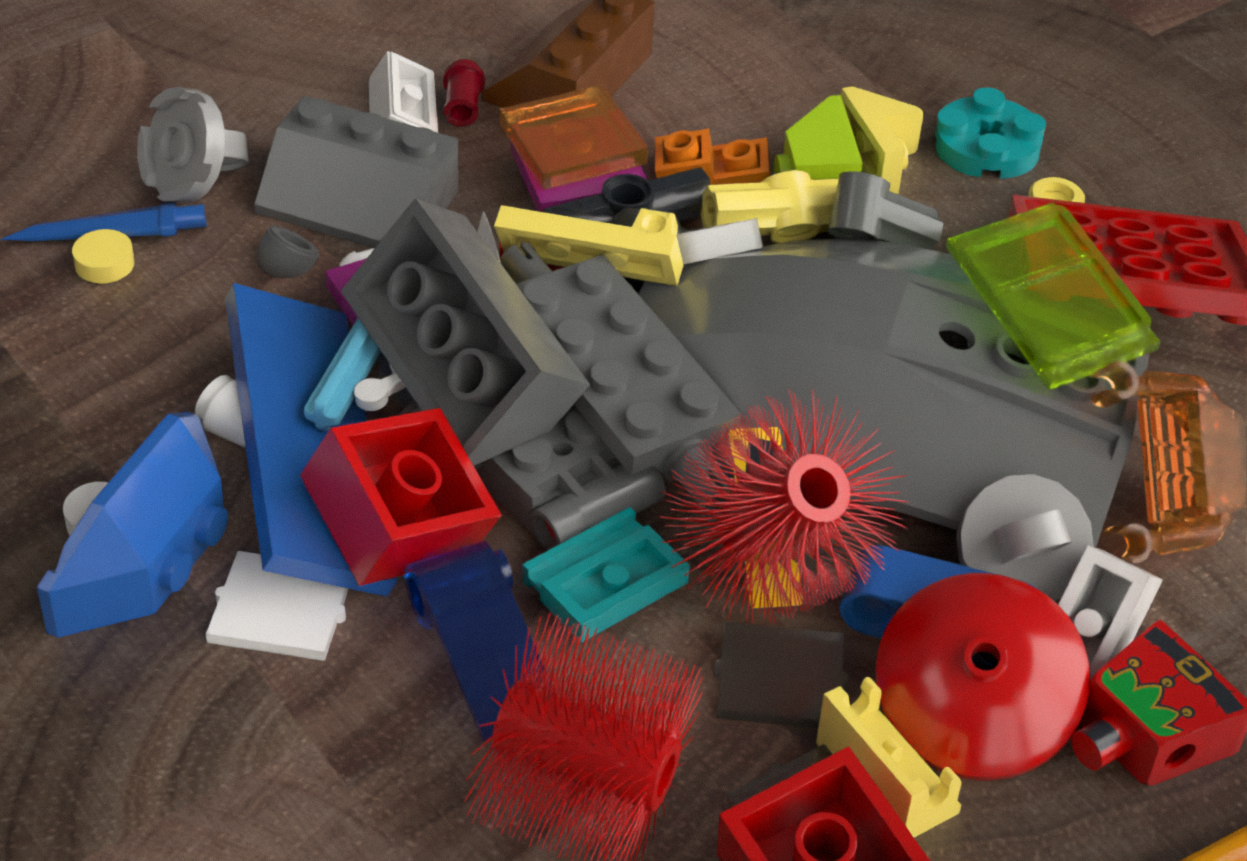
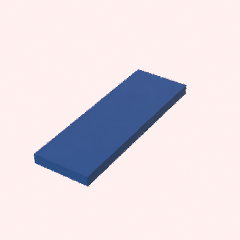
M233 283L225 297L262 570L388 596L397 583V577L362 586L358 585L300 477L301 472L329 431L316 429L315 423L305 418L304 407L349 333L346 313ZM355 398L340 424L330 428L366 421L365 411L357 406Z

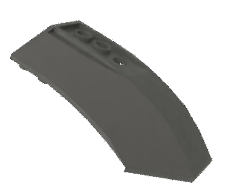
M855 237L787 241L750 251L687 263L683 266L678 286L644 281L638 295L742 413L748 427L749 425L744 414H746L752 428L751 415L747 409L755 417L749 408L751 407L757 415L753 405L760 415L757 407L759 406L765 421L762 407L764 408L768 426L767 411H769L771 427H773V416L775 427H778L779 422L766 399L767 396L774 408L770 398L772 397L778 412L775 401L777 399L781 418L780 402H782L785 427L787 407L788 436L791 414H793L790 437L792 442L796 419L788 392L790 390L794 408L793 393H795L798 418L800 399L801 430L804 406H806L803 438L809 414H811L804 444L807 443L813 428L812 390H814V416L816 415L817 397H819L816 431L822 406L824 405L818 435H820L828 415L816 453L827 436L836 397L837 402L831 427L834 426L841 407L842 409L828 447L845 418L846 420L826 457L831 454L842 440L858 410L860 411L839 451L862 422L863 424L844 450L850 445L852 446L835 462L837 463L864 436L865 438L838 465L879 428L848 461L855 459L878 443L881 444L845 469L844 473H848L893 450L894 452L882 457L847 479L850 480L892 466L893 468L858 480L878 474L879 476L864 481L902 475L904 477L865 483L853 488L890 484L850 492H900L899 494L862 495L909 501V503L890 500L862 503L891 508L907 515L958 530L966 508L984 487L1006 476L1035 474L1059 482L1079 499L1091 521L1093 545L1096 548L1132 442L1138 414L1137 400L1141 399L1149 361V352L1142 320L1117 310L1101 307L1088 299L1071 297V300L1067 303L1043 301L1038 299L1034 293L1026 292L1022 274L977 260L915 246ZM948 330L961 334L966 338L969 349L960 350L950 347L941 339L939 333ZM1006 354L1020 357L1025 361V364L1013 361ZM751 416L754 428H756L755 420ZM779 426L780 434H781V440H782L783 430H782L781 426ZM798 427L794 437V447H796L799 439ZM813 432L806 449L807 454L812 447ZM785 436L782 442L783 451L786 448ZM798 443V446H797V449H796L798 455H799V443ZM825 443L822 446V450L819 452L820 455L823 454ZM713 446L711 447V448L714 449L716 452H718L719 454H721L715 447H713ZM712 451L713 455L724 460L722 457H720L718 454ZM715 458L718 463L731 467L728 464L722 462L721 460ZM719 465L720 468H721V470H725V471H729V472H733V473H734L733 470L728 469V468H726V467H724V466ZM723 472L729 478L735 479L733 474ZM851 496V497H850V500L861 499V498H862L863 500H881V499L864 498V497H856V496Z

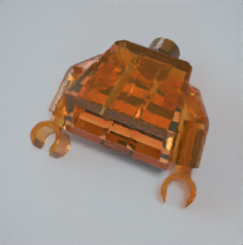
M1114 361L1092 373L1091 377L1105 378L1113 387V390H1103L1091 396V401L1096 406L1109 408L1132 395L1139 396L1140 398L1137 399L1147 514L1148 523L1154 524L1152 530L1149 531L1140 524L1115 525L1106 528L1103 536L1122 534L1126 539V552L1122 557L1118 558L1130 564L1140 563L1150 556L1152 550H1156L1158 555L1204 549L1215 545L1220 541L1232 523L1233 511L1247 508L1246 424L1242 415L1220 402L1208 382L1196 375L1145 370L1141 376H1137L1134 369L1123 361Z

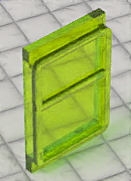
M1052 202L947 239L946 248L1048 390L1158 350L1160 341L1150 329L1151 317L1065 207L1055 205Z

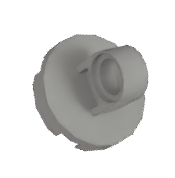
M175 87L166 88L152 100L149 108L157 109L152 118L150 127H140L137 160L143 182L146 186L156 187L160 194L157 196L158 199L166 202L194 203L210 191L220 171L236 170L248 165L246 134L224 128L221 112L212 97L197 89Z
M1035 474L1006 476L984 487L966 508L956 533L958 560L961 565L1024 581L1036 587L1053 601L1063 596L1087 546L1094 547L1091 521L1079 499L1059 482Z

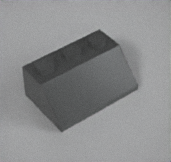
M303 96L277 126L254 204L255 213L375 248L415 198L446 209L459 192L458 138L437 133L428 128L416 127L383 118L374 113H365L336 105L324 99Z

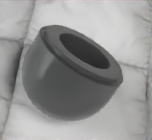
M279 226L267 228L257 252L261 269L265 273L277 278L301 276L310 271L320 257L318 249L310 241L291 230Z

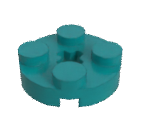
M989 87L979 88L974 91L973 97L955 100L938 112L934 137H936L935 149L941 160L953 169L966 175L981 178L983 169L991 171L1001 170L999 179L1013 178L1027 173L1038 163L1046 122L1042 116L1032 113L1015 102L1006 100L1005 95L1000 90Z

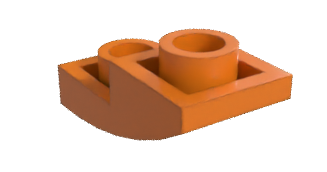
M709 128L695 131L681 130L670 135L655 137L656 178L701 167L710 178V185L761 183L764 179L772 176L767 137L752 140L738 139L727 144L713 146Z

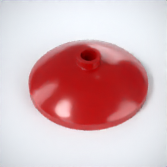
M990 573L960 574L944 578L921 589L911 596L894 614L884 631L877 652L876 685L881 689L880 706L884 716L927 765L941 772L945 767H950L958 777L977 781L1008 779L1030 772L1045 764L1067 744L1076 731L1089 696L1090 669L1088 657L1081 636L1069 616L1057 603L1037 588L1003 575ZM981 651L989 652L996 657L998 665L991 670H981L973 664L972 656Z

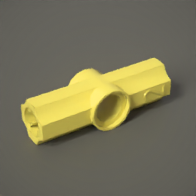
M793 170L774 174L764 179L761 183L708 185L702 193L701 219L703 228L757 218L760 235H770V239L774 243L811 239L820 232H828L839 179L811 180L807 172Z

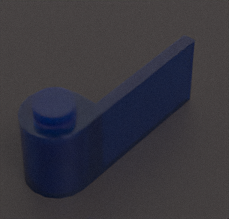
M482 540L406 564L404 567V578L408 597L419 623L426 630L435 628L484 743L493 735L495 724L481 727L479 725L496 721L501 708L490 696L502 705L508 694L502 669H504L509 690L514 685L516 645L517 681L520 680L528 628L510 589L513 587V575L506 555L501 549L493 551L490 545ZM530 633L525 659L526 668L533 645ZM534 646L529 671L535 656L536 646Z

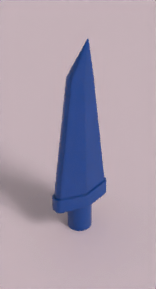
M176 202L163 203L153 207L38 223L0 240L78 239L86 233L102 229L119 231L128 237L175 236L178 230L207 227L206 211L204 204L177 207Z

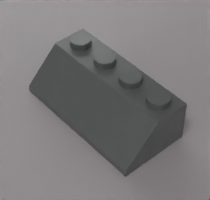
M415 198L341 290V293L421 411L441 408L473 466L550 432L590 386L578 367L463 214Z

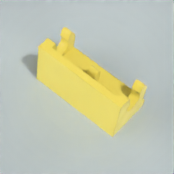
M866 677L860 686L861 695L852 705H850L848 694L841 686L824 693L816 744L827 757L849 746L913 837L959 814L961 804L957 800L961 788L960 778L950 767H945L940 777L932 771L879 710L881 689L870 677Z

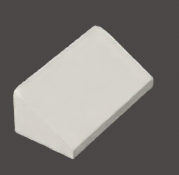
M387 51L369 78L370 113L408 125L428 128L438 133L434 72L396 53Z

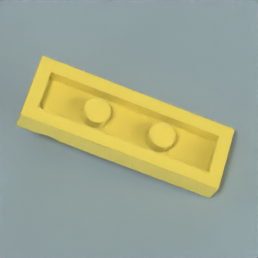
M501 205L494 224L504 252L509 247L516 245L526 257V254L520 248V243L530 242L536 249V253L546 264L567 267L604 254L623 277L678 286L684 266L677 240L678 225L676 216L673 213L641 208L632 227Z

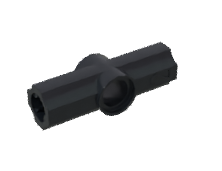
M701 167L650 181L634 174H619L608 178L603 183L602 193L547 207L538 212L612 224L615 216L623 208H644L647 210L671 212L675 214L680 223L701 218L702 193L710 185V178Z

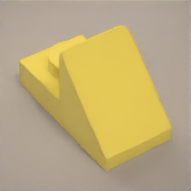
M853 86L842 88L841 97L863 162L862 172L887 180L890 183L889 191L899 194L902 170L907 168L908 155L915 153L918 149L923 111L917 106Z

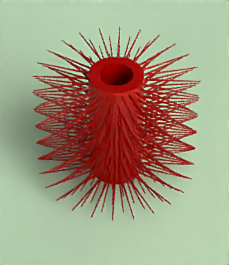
M788 390L796 419L792 442L790 437L793 414H791L788 436L787 407L785 427L782 402H780L781 418L777 399L775 401L778 412L772 397L770 398L774 408L766 396L779 422L776 441L774 416L772 435L769 411H767L768 426L764 408L762 407L765 421L759 406L757 407L760 415L753 405L757 415L751 407L749 408L755 417L748 409L747 411L755 420L757 437L751 416L752 428L746 414L744 415L749 427L742 414H740L745 425L738 415L737 418L743 427L734 418L737 422V426L732 422L734 429L728 422L732 433L725 425L730 435L723 427L721 428L726 436L722 431H719L722 435L721 438L716 431L721 443L712 432L719 445L709 435L718 448L707 439L721 454L708 446L705 439L704 441L709 451L701 440L700 442L707 453L697 443L706 456L696 447L695 449L707 461L696 453L694 454L713 469L697 460L694 461L685 451L694 464L685 456L683 457L699 472L684 461L682 462L701 477L685 468L683 469L706 483L686 475L685 477L715 490L695 486L671 469L672 472L688 484L671 476L672 478L696 492L674 483L673 485L704 498L677 492L678 494L707 502H688L662 491L664 494L693 506L669 500L665 501L697 509L680 510L670 508V510L713 515L716 517L673 518L658 516L660 518L706 523L665 525V527H716L674 534L673 536L714 530L702 535L663 541L662 543L702 537L683 544L686 545L712 537L671 551L674 552L720 538L671 568L723 544L722 548L684 575L686 576L694 569H698L706 562H710L719 556L686 590L721 557L723 558L698 583L730 555L710 575L712 576L721 568L701 596L704 595L719 574L726 568L722 578L714 587V592L705 608H707L723 578L733 565L738 562L732 575L726 581L727 584L718 599L719 601L737 571L723 612L730 595L734 591L728 616L729 620L739 580L749 565L735 605L742 589L746 585L740 612L742 614L749 586L746 621L751 594V622L753 626V607L755 606L761 582L759 614L763 591L764 620H766V594L769 621L771 623L770 604L776 625L772 609L775 584L777 613H779V589L782 615L784 617L783 599L788 619L786 603L794 619L790 609L791 607L796 614L792 606L791 582L795 608L797 610L796 592L801 612L802 608L799 597L805 612L807 611L803 600L809 611H811L805 598L812 608L814 607L810 599L814 602V606H816L813 592L819 606L820 603L816 593L823 605L824 603L819 592L826 602L824 594L829 599L828 592H830L832 599H834L830 587L836 598H838L833 587L839 595L841 594L833 582L842 592V586L844 585L848 593L844 580L850 592L852 590L846 581L847 579L854 589L848 577L854 584L856 583L844 569L855 579L857 578L844 565L854 572L856 571L838 557L853 564L864 584L866 583L862 575L868 582L862 570L869 578L870 576L861 565L869 572L871 571L859 559L868 565L870 564L853 551L866 558L868 557L845 543L863 550L865 549L884 571V568L874 556L883 565L885 564L873 552L882 558L884 557L867 544L880 551L882 550L859 536L877 543L878 541L854 532L851 529L874 534L898 551L880 536L895 544L896 542L872 528L891 536L892 534L862 521L885 527L887 525L855 517L860 515L882 518L907 528L875 513L897 519L901 518L871 510L872 508L894 509L849 502L890 500L909 503V501L862 495L899 494L900 492H850L889 485L890 483L853 488L869 482L904 477V475L864 481L879 476L878 474L858 480L893 468L892 466L850 480L847 479L882 457L894 452L893 450L848 473H844L845 469L881 444L878 443L870 450L848 461L879 428L840 465L838 464L865 436L837 463L835 462L852 446L850 445L844 450L863 424V422L839 451L860 410H858L842 440L831 454L826 457L846 420L845 418L828 447L842 409L841 407L834 426L831 427L837 397L827 436L817 453L816 449L828 419L827 415L821 433L818 435L824 405L822 406L816 431L819 397H817L816 415L814 416V390H812L813 428L807 443L804 444L811 414H809L803 438L806 406H804L801 430L800 399L798 418L795 393H793L794 408L790 390ZM757 423H758V425L761 427V447H760V441H759V434H758ZM779 426L783 430L780 446L778 445ZM798 427L799 439L796 447H794L793 442L796 428ZM762 429L766 433L764 450L762 447ZM813 432L812 447L807 454L806 449ZM767 435L771 441L768 453L765 452ZM785 436L786 448L783 451L781 447ZM750 443L758 449L761 465L750 458ZM798 443H799V455H798V453H797V451H796L797 446H798ZM825 443L823 454L820 455L819 452L822 450V446ZM771 445L773 449V457L769 455ZM712 451H714L716 454H718V455H719L720 457H722L724 460H722L721 458H719V457L713 455ZM732 452L736 453L737 455L741 456L742 458L737 457V456H735V455H732ZM733 457L747 462L748 473L741 470L735 464ZM715 458L721 460L722 462L728 464L731 467L718 463ZM696 462L710 469L711 471L717 473L718 475L701 469ZM719 465L735 471V473L721 470ZM705 472L723 479L725 482L709 478ZM723 472L736 475L737 479L729 478ZM712 480L727 484L728 487L717 486ZM700 489L708 490L718 494L708 495ZM723 489H729L731 493H728ZM851 496H856V497L873 498V499H881V500H863L862 498H861V499L850 500V497H851ZM712 497L724 498L726 502H719ZM699 505L721 507L722 509L709 510ZM846 509H859L872 515L847 512ZM840 516H844L855 522L843 521V519ZM718 519V522H709L701 520ZM846 523L860 524L870 532L850 527ZM839 531H846L854 538L840 535ZM842 537L856 540L862 547L847 542ZM830 538H832L840 545L831 543ZM832 545L843 547L848 554L832 548ZM818 546L825 550L833 560L819 555ZM833 550L849 556L852 562L836 554ZM805 553L816 561L817 575L806 567ZM819 557L834 562L835 567L823 561ZM791 559L798 563L795 578L792 573ZM744 561H746L747 564L745 565L744 569L742 570L743 563H744ZM759 563V568L753 582V571ZM768 563L769 569L765 578V566ZM825 564H827V565L833 567L834 569H836V572H837V573H835L833 570H831V569H830L829 567H827ZM799 565H800V566H801V568H800V579H799V582H798V581L796 580V577H797V572H798V568H799ZM783 567L784 573L782 582L780 583L779 574L781 568ZM802 568H803V587L801 586ZM827 569H829L831 572L837 575L838 579L833 574H831ZM786 571H787L786 591H785V590L783 589L782 585H783L785 573H786ZM772 572L769 588L767 589L766 580ZM774 575L773 596L771 605L769 591ZM758 578H759V582H758V586H757V591H756V595H755V599H754V604H753V587H754L755 582H756V581L758 580ZM788 579L790 582V600L787 596ZM805 579H806L807 592L805 591ZM834 579H836L840 583L841 588L834 581Z
M549 612L538 645L536 637L541 616L539 618L526 668L525 659L530 627H528L520 680L517 681L516 645L514 685L509 690L504 669H502L508 694L502 705L490 696L501 708L496 721L479 725V727L495 724L493 735L471 755L490 740H492L491 748L466 781L492 749L494 751L464 800L466 802L482 774L488 770L466 816L469 815L495 763L487 786L479 796L481 801L472 824L487 789L494 779L488 799L479 814L481 816L483 812L481 824L489 800L495 791L494 802L483 825L485 826L489 815L490 818L492 817L495 802L504 785L500 802L494 810L495 816L490 831L501 803L503 805L504 797L508 792L504 809L495 826L497 828L499 824L500 827L504 812L513 796L512 804L509 807L510 811L500 835H502L508 818L511 817L516 799L520 795L515 814L509 824L510 830L508 835H510L515 817L523 802L524 804L512 838L517 828L519 829L530 799L531 805L523 822L524 826L518 842L521 839L528 817L535 807L530 827L524 838L529 837L531 827L540 811L539 821L529 844L531 846L543 814L548 808L542 830L538 836L537 847L550 817L548 832L541 849L548 839L550 830L558 815V822L547 853L560 824L562 823L554 851L557 849L558 843L568 824L566 837L558 855V858L560 857L570 830L575 824L565 858L578 833L575 849L570 861L572 860L586 829L577 861L588 839L589 843L583 861L586 860L595 841L594 851L590 859L592 861L598 844H600L602 839L596 861H599L604 850L603 861H606L612 845L614 850L610 861L615 858L616 854L615 861H617L626 836V844L618 861L621 858L622 861H626L631 846L634 843L629 859L631 861L641 833L634 860L636 861L648 820L641 858L643 859L652 813L654 812V838L657 809L662 803L665 817L664 798L670 786L676 791L671 784L676 768L686 764V762L678 764L680 752L694 736L682 747L681 741L700 712L697 713L680 739L679 737L703 693L702 691L682 726L703 679L702 676L683 716L701 667H699L690 692L686 696L695 664L690 678L687 679L684 685L688 671V665L686 666L677 687L678 682L676 681L684 660L681 662L675 681L671 684L677 663L675 661V665L666 680L671 656L657 687L666 654L664 655L661 667L654 677L659 655L657 656L646 681L648 668L655 649H653L647 668L640 679L648 651L646 650L645 656L635 675L642 646L630 676L626 681L637 643L624 672L625 660L631 645L627 648L616 674L617 663L626 638L616 663L610 672L614 654L618 647L617 639L613 654L605 668L607 654L614 639L613 635L600 669L596 674L608 633L606 634L600 654L593 665L596 649L603 634H601L600 638L598 637L595 649L586 667L587 657L591 651L590 648L597 631L596 628L589 648L586 651V656L580 665L584 647L590 636L588 635L590 629L587 631L583 647L576 661L575 657L586 625L580 638L578 637L576 648L566 667L571 648L577 638L575 635L580 622L577 624L570 648L563 658L566 643L574 624L571 630L569 626L565 643L556 660L557 651L563 642L561 639L569 618H567L560 639L557 638L556 650L550 658L554 641L562 626L561 624L559 627L561 618H559L553 641L546 655L545 651L558 615H556L551 630L550 626L548 628L546 641L537 661V655L551 614ZM535 642H536L535 656H534V659H533V662H532V665H531V668H530V671H529V667H530V663H531V658H532V654H533V650H534V646H535ZM562 665H563V668H562L560 677L558 678L559 672H560V668H561ZM570 666H571L570 673H569V675H568V677H567V679H566V681H565V678H566L567 673H568V671H569V668H570ZM607 668H608L606 677L604 678V683H603V685H602V687H601L602 679H603V677H604V675H605V673H606V670H607ZM593 669H594L592 678H591L590 683H589V686H588L589 677H590V675H591V673H592V671H593ZM600 672H601L600 680H599V682H598V684H597V686H596V688H595L596 682H597L598 677H599ZM619 672H620V676H619V679H618V683H617V685H616V687H615V689H614V691H613V686H614V684H615V682H616V679H617V677H618V674H619ZM588 673V676L585 682L583 683L584 677ZM637 675H638V678H637V682H636L634 691H633V693L631 694L632 686H633V684H634V682H635V680H636V677H637ZM624 676L620 691L617 695L619 684ZM631 677H632L631 685H630V687H629V689H628V691H627V694H626V696H625V698H624V695H625V692H626V690H627L628 684H629L630 679H631ZM651 677L648 691L643 698L644 691ZM669 678H670V681H669V684H668V687H667V690H666V693H665V697H664V699H663L662 702H661L663 691H664V689H665V687H666V685H667V683H668V680H669ZM683 680L679 696L674 704V699ZM654 681H655V684H654V687H653V690H652L650 699H649V701L647 702L650 689H651V687H652V685H653V683H654ZM662 682H663L662 689H661V693H660V695H659V697H658V699H657V701H656V703H655V700H656V697H657V695H658L659 689H660L661 684H662ZM686 684H687V687H686V690H685V693H684L682 702H681L680 707H679V709H678V705H679V701H680L681 695H682V693H683V691H684V689H685V686H686ZM671 690L670 695H669L668 700H667V703H666L667 695H668L669 691ZM501 769L500 776H499V778H498V780H497V782H496V779H497L499 770ZM506 771V774H505V776H504V779H503L502 783L500 784L501 779H502V776H503L504 772ZM528 781H529L527 791H526V793H525V795H524V797H523V794H524L526 785H527V783H528ZM532 785H533V789H532V791H531V793H530L529 798L527 799L528 793H529V791H530V789H531V787H532ZM540 786H541L539 796H538V798L536 799V796H537V794H538L539 788H540ZM550 790V793L544 806L545 798ZM541 795H542L543 799H542V801H541V803H540V805H539V808H538V810H537V807H538V804H539V801H540V798H541ZM555 796H556L555 804H554V806H553V808H552V810H551V806H552L553 800H554V798H555ZM560 798H561V802H560L559 807H558V809H557V811H556V813H555L556 806H557V804H558V802H559V800H560ZM568 798H569V802H568V805H567V809H566V811H565V813H564V815H563V817H562V814H563V812H564L565 806H566L567 801H568ZM571 805H572L571 813H570V815H569V817H568V819H567V821H566V824H565V826H564V823H565V820H566V817H567L568 810L570 809V807H571ZM576 806H577V809H576V811H575V814H574L573 819H572V822H571L572 814H573V812H574V810H575V808H576ZM584 810L582 820L577 828L581 813ZM588 812H589L588 818H587L586 823H585V825H584V828H583V830H582V832H581L582 825H583V821H584V819L586 818V816H587V814H588ZM595 815H596L594 825H593V827H592V829H591V831H590L591 825H592L593 820H594V817H595ZM604 820H605V823H604V825H603L602 831H601L600 836H599V838H598L600 828H601V826H602V824H603V822H604ZM598 821H599L598 829H597V831H596V833H595V836H594V838H593V840H592V842H591V839H592V836H593L595 827H596V825H597V823H598ZM611 826V830H610L609 837H608V839H607V841H606V843H605V845H604V847H603V844H604V841H605V839H606V836H607L609 827ZM615 828H616L615 835H614L613 840H612V842H611V845H610V847H609V849H608V845H609V842H610V838H611V836H612V834H613V832H614V830H615ZM623 829H624V833H623V836H622L621 843L619 844V846H618V848H617V850H616V847H617V845H618V842H619V839H620V837H621L622 831H623ZM633 832H634V835H633V837H632L631 843H630V845H629L628 851H627L626 856H625V852H626L627 845H628L629 840H630V838H631V836H632V834H633Z

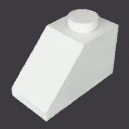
M1088 545L1058 605L1069 616L1081 636L1088 657L1091 680L1099 669L1134 640L1163 579L1104 550Z

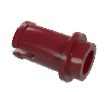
M468 59L456 60L446 68L443 74L442 82L447 90L443 113L448 115L446 120L455 126H469L478 119L479 94L484 89L486 79L484 72L474 61Z

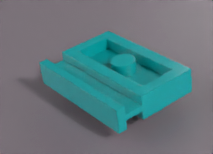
M630 507L523 564L522 582L527 588L533 586L540 593V601L555 617L558 615V620L561 618L560 622L564 626L567 618H569L566 628L568 629L570 626L571 630L574 624L571 631L573 635L578 622H580L575 635L576 639L580 638L586 625L580 643L585 641L588 629H590L588 635L591 638L596 628V634L688 583L689 573L686 576L684 575L689 572L690 565L685 561L671 568L684 559L676 551L671 552L674 549L667 542L662 543L665 540L649 525L643 527L635 520L636 512Z

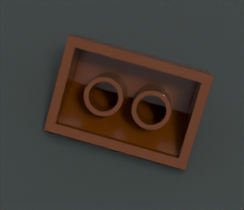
M583 0L563 12L482 91V101L554 128L587 123L652 54L655 1Z

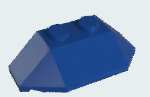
M187 411L167 414L91 502L64 544L57 567L54 570H48L37 586L47 634L59 638L155 614L172 591L177 592L185 585L190 576L192 566L207 547H212L220 541L227 527L228 512L224 508L221 478L198 415Z

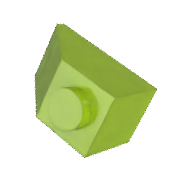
M830 95L786 131L783 154H776L774 158V174L793 170L804 171L810 175L811 180L839 179L840 173L862 171L863 162L841 95Z

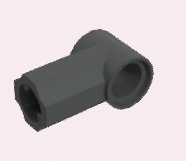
M849 171L839 175L828 233L836 238L855 237L931 250L935 244L940 242L943 222L939 220L937 210L889 191L890 183L887 180L873 174Z

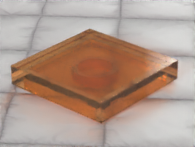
M602 85L500 109V126L543 189L647 163V145Z

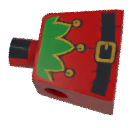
M1160 619L1148 627L1093 675L1089 681V696L1081 718L1083 728L1073 733L1071 738L1073 751L1086 768L1097 771L1112 761L1117 760L1141 784L1153 786L1239 752L1247 733V698Z

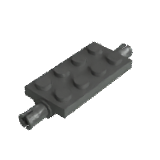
M530 242L520 243V248L526 254V257L516 245L505 250L500 259L501 265L590 384L573 405L628 473L632 475L653 466L670 481L675 480L671 477L673 476L688 484L672 472V469L695 486L715 490L685 477L686 475L706 483L683 469L685 468L701 477L682 462L684 461L699 472L683 456L694 464L685 453L686 451L694 461L697 460L713 469L694 454L696 453L707 461L695 449L696 447L706 456L697 443L707 453L700 440L709 451L704 439L708 446L712 447L707 439L712 444L715 443L709 435L717 442L712 432L720 440L716 431L721 438L722 435L719 431H722L726 436L721 427L729 434L725 425L731 430L728 425L729 422L730 426L734 429L732 422L737 426L735 418L740 424L741 422L737 415L741 420L740 414L742 413L604 254L552 272L536 253V249ZM696 462L701 469L718 475L717 473L711 471L710 469ZM705 472L709 478L725 482V480ZM712 480L717 486L728 487L727 484ZM679 482L684 488H687V489H689V490H692V491L696 492L695 490L691 489L690 487H688V486L684 485L683 483ZM700 489L708 495L718 494L708 490ZM723 489L728 493H731L729 489ZM687 491V492L689 493V495L696 496V497H700V498H704V497H701V496H699V495H695V494L692 493V492ZM712 497L719 502H726L724 498ZM693 498V500L697 503L707 502L704 500ZM699 505L709 510L714 509L712 506Z

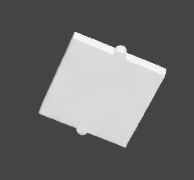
M238 551L225 585L218 587L215 591L217 606L206 632L207 643L325 661L337 623H343L346 620L345 607L343 605L349 589L263 571L260 554Z

